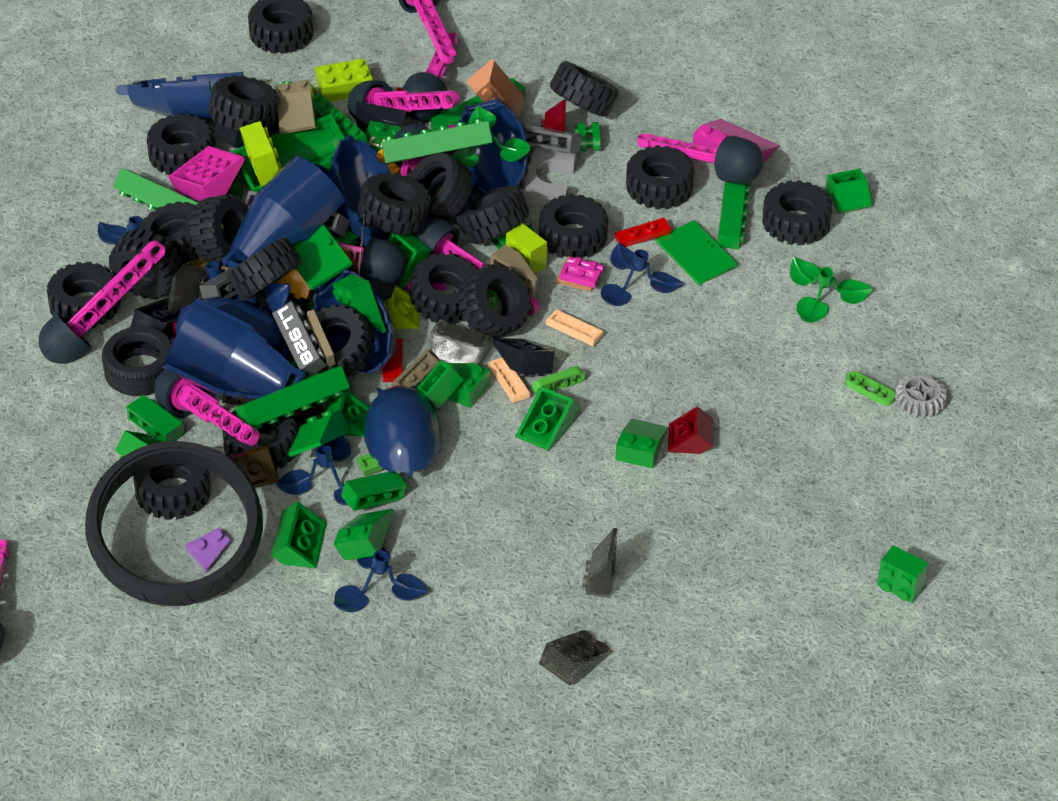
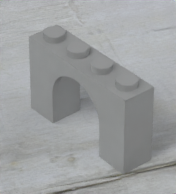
M534 147V151L530 152L529 156L530 164H527L526 167L527 175H524L523 178L524 187L520 189L526 204L545 206L554 198L558 199L562 195L568 196V185L544 182L538 177L547 172L574 174L577 152L567 153Z

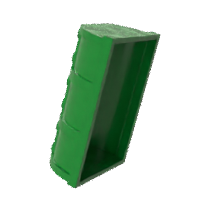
M332 114L316 119V128L286 134L278 133L270 136L279 157L277 159L281 167L292 157L298 156L311 163L324 166L329 172L331 157L340 140L345 139ZM245 146L232 150L233 154L243 156L245 159L240 167V172L248 191L258 193L264 186H261L257 179Z

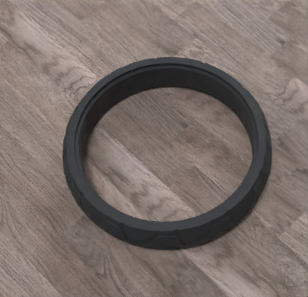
M166 441L150 444L126 454L104 473L97 482L89 499L85 518V535L91 556L96 561L97 567L111 584L120 591L137 600L154 605L186 606L206 601L221 594L244 575L255 558L261 542L263 511L259 503L260 499L250 478L228 456L198 443ZM187 464L204 468L221 477L239 496L247 516L245 535L238 550L231 559L212 574L186 583L169 584L153 582L128 571L108 550L102 536V520L110 499L131 477L155 466Z

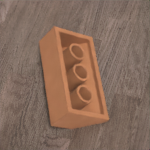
M492 58L466 82L483 102L494 100L495 97H498L499 102L506 105L519 119L524 95Z

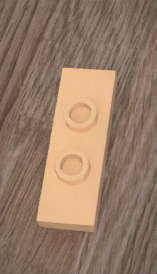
M557 309L546 319V325L591 346H594L603 336V330Z
M502 357L488 362V367L512 403L530 398V392L519 375H517V372L510 370Z

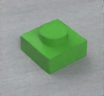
M370 454L356 458L357 465L364 476L382 471V467L378 465L376 458L373 459Z

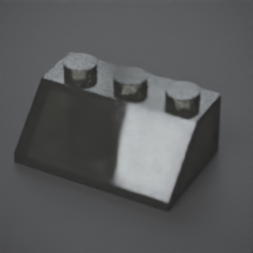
M439 319L431 331L426 349L439 362L442 360L445 363H474L481 366L491 351V336Z

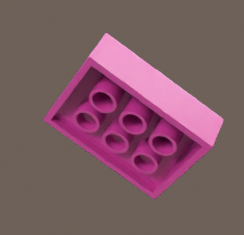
M723 119L704 123L693 134L694 144L717 149L720 143L728 136L746 138L759 146L763 154V163L780 147V145Z
M207 146L169 175L168 178L177 192L194 200L201 201L204 198L225 195L245 159L243 156Z

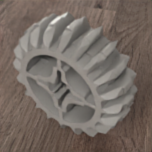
M919 373L917 376L913 374L910 377L905 376L903 380H900L895 390L897 406L901 407L902 412L907 411L908 416L914 413L915 418L918 415H921L923 419L925 415L930 418L933 414L938 415L939 411L943 410L947 401L944 384H941L940 380H935L934 376L927 377V374L925 376H921Z

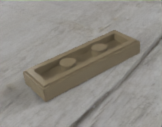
M314 309L307 312L309 324L319 341V347L326 356L327 365L329 367L335 365L334 354Z
M426 349L391 383V386H417L434 369L439 361Z

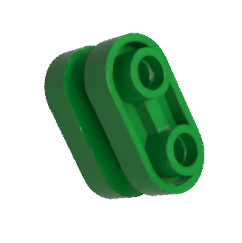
M585 122L577 123V126H574V133L582 134L580 152H586V146H593V151H600L599 122H591L590 128H585ZM592 134V139H586V135Z

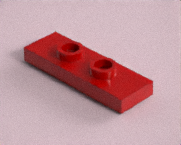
M664 217L615 232L614 237L617 243L628 247L671 234V228Z

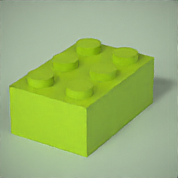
M364 58L314 67L315 83L318 91L329 102L348 99L351 90L356 85L366 81H373Z
M259 121L241 127L240 131L260 185L264 186L282 167L277 159L279 157L272 139L269 137L266 127L263 128Z

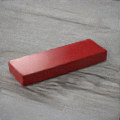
M396 338L397 351L388 368L383 369V382H393L402 373L403 338Z

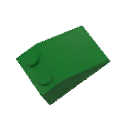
M411 232L408 235H394V233H391L388 241L397 245L405 255V273L399 282L396 283L402 290L411 281L416 265L422 259L428 258L431 249Z
M351 274L332 284L336 300L343 305H348L349 308H355L361 313L372 329L381 333L386 332L368 280Z
M446 363L464 379L448 399L471 408L489 387L490 370L474 363Z
M540 387L515 437L550 451L572 424L579 406L574 399Z
M332 409L322 413L323 417L318 418L316 415L306 419L307 423L299 428L288 453L291 457L316 448L350 432L342 411L333 412Z
M631 418L622 430L616 444L615 460L653 469L668 427Z
M387 509L359 514L339 529L333 545L344 560L371 557L376 551L381 550L394 510Z

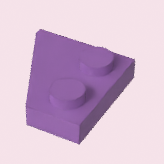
M219 527L186 544L185 547L207 573L211 569V565L220 558L221 553L231 543L228 536Z

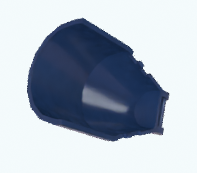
M243 72L192 75V79L184 80L180 76L176 77L174 81H166V78L137 80L131 84L118 85L116 93L118 95H129L131 102L137 107L165 116H175L181 113V115L191 114L192 116L200 117L201 120L213 119L208 109L213 84L218 79H223L226 76L237 75L241 77L244 75Z
M292 157L254 196L231 244V251L224 257L222 264L227 268L234 269L240 265L237 263L238 260L244 262L281 237L288 238L292 246L301 240L303 242L306 241L346 201L344 196L332 180L316 165L304 158Z
M199 299L195 300L185 317L162 369L213 394L253 400L284 388L290 375L295 377L292 384L304 380L307 375L305 372L293 367L277 350L275 351L263 337L253 330L254 328L250 324Z

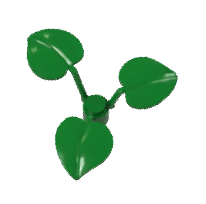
M478 105L468 121L469 125L474 124V120L484 119V122H489L491 129L496 124V117L493 113ZM491 132L492 139L503 149L500 155L505 161L513 162L519 160L531 149L527 142L516 138L507 140L504 146ZM473 147L472 151L469 149L457 150L452 155L462 164L472 168L479 161V157L475 154L476 147Z
M796 257L791 262L790 277L794 283L806 286L809 283L815 284L817 281L820 285L816 300L812 297H804L797 303V313L801 320L807 323L817 322L826 316L828 306L819 300L823 288H828L832 283L836 291L841 293L840 298L849 304H858L864 301L873 288L863 282L852 279L841 281L838 287L836 277H833L834 272L830 267H822L819 270L813 263Z

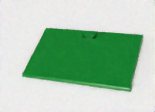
M695 220L671 231V234L661 236L655 240L699 286L738 266Z
M323 224L309 239L304 242L301 240L293 245L301 258V264L295 269L311 290H314L353 265Z

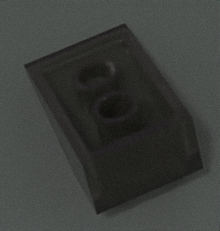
M617 528L611 530L592 552L591 560L586 562V572H588V575H584L582 587H586V595L610 598L616 569Z

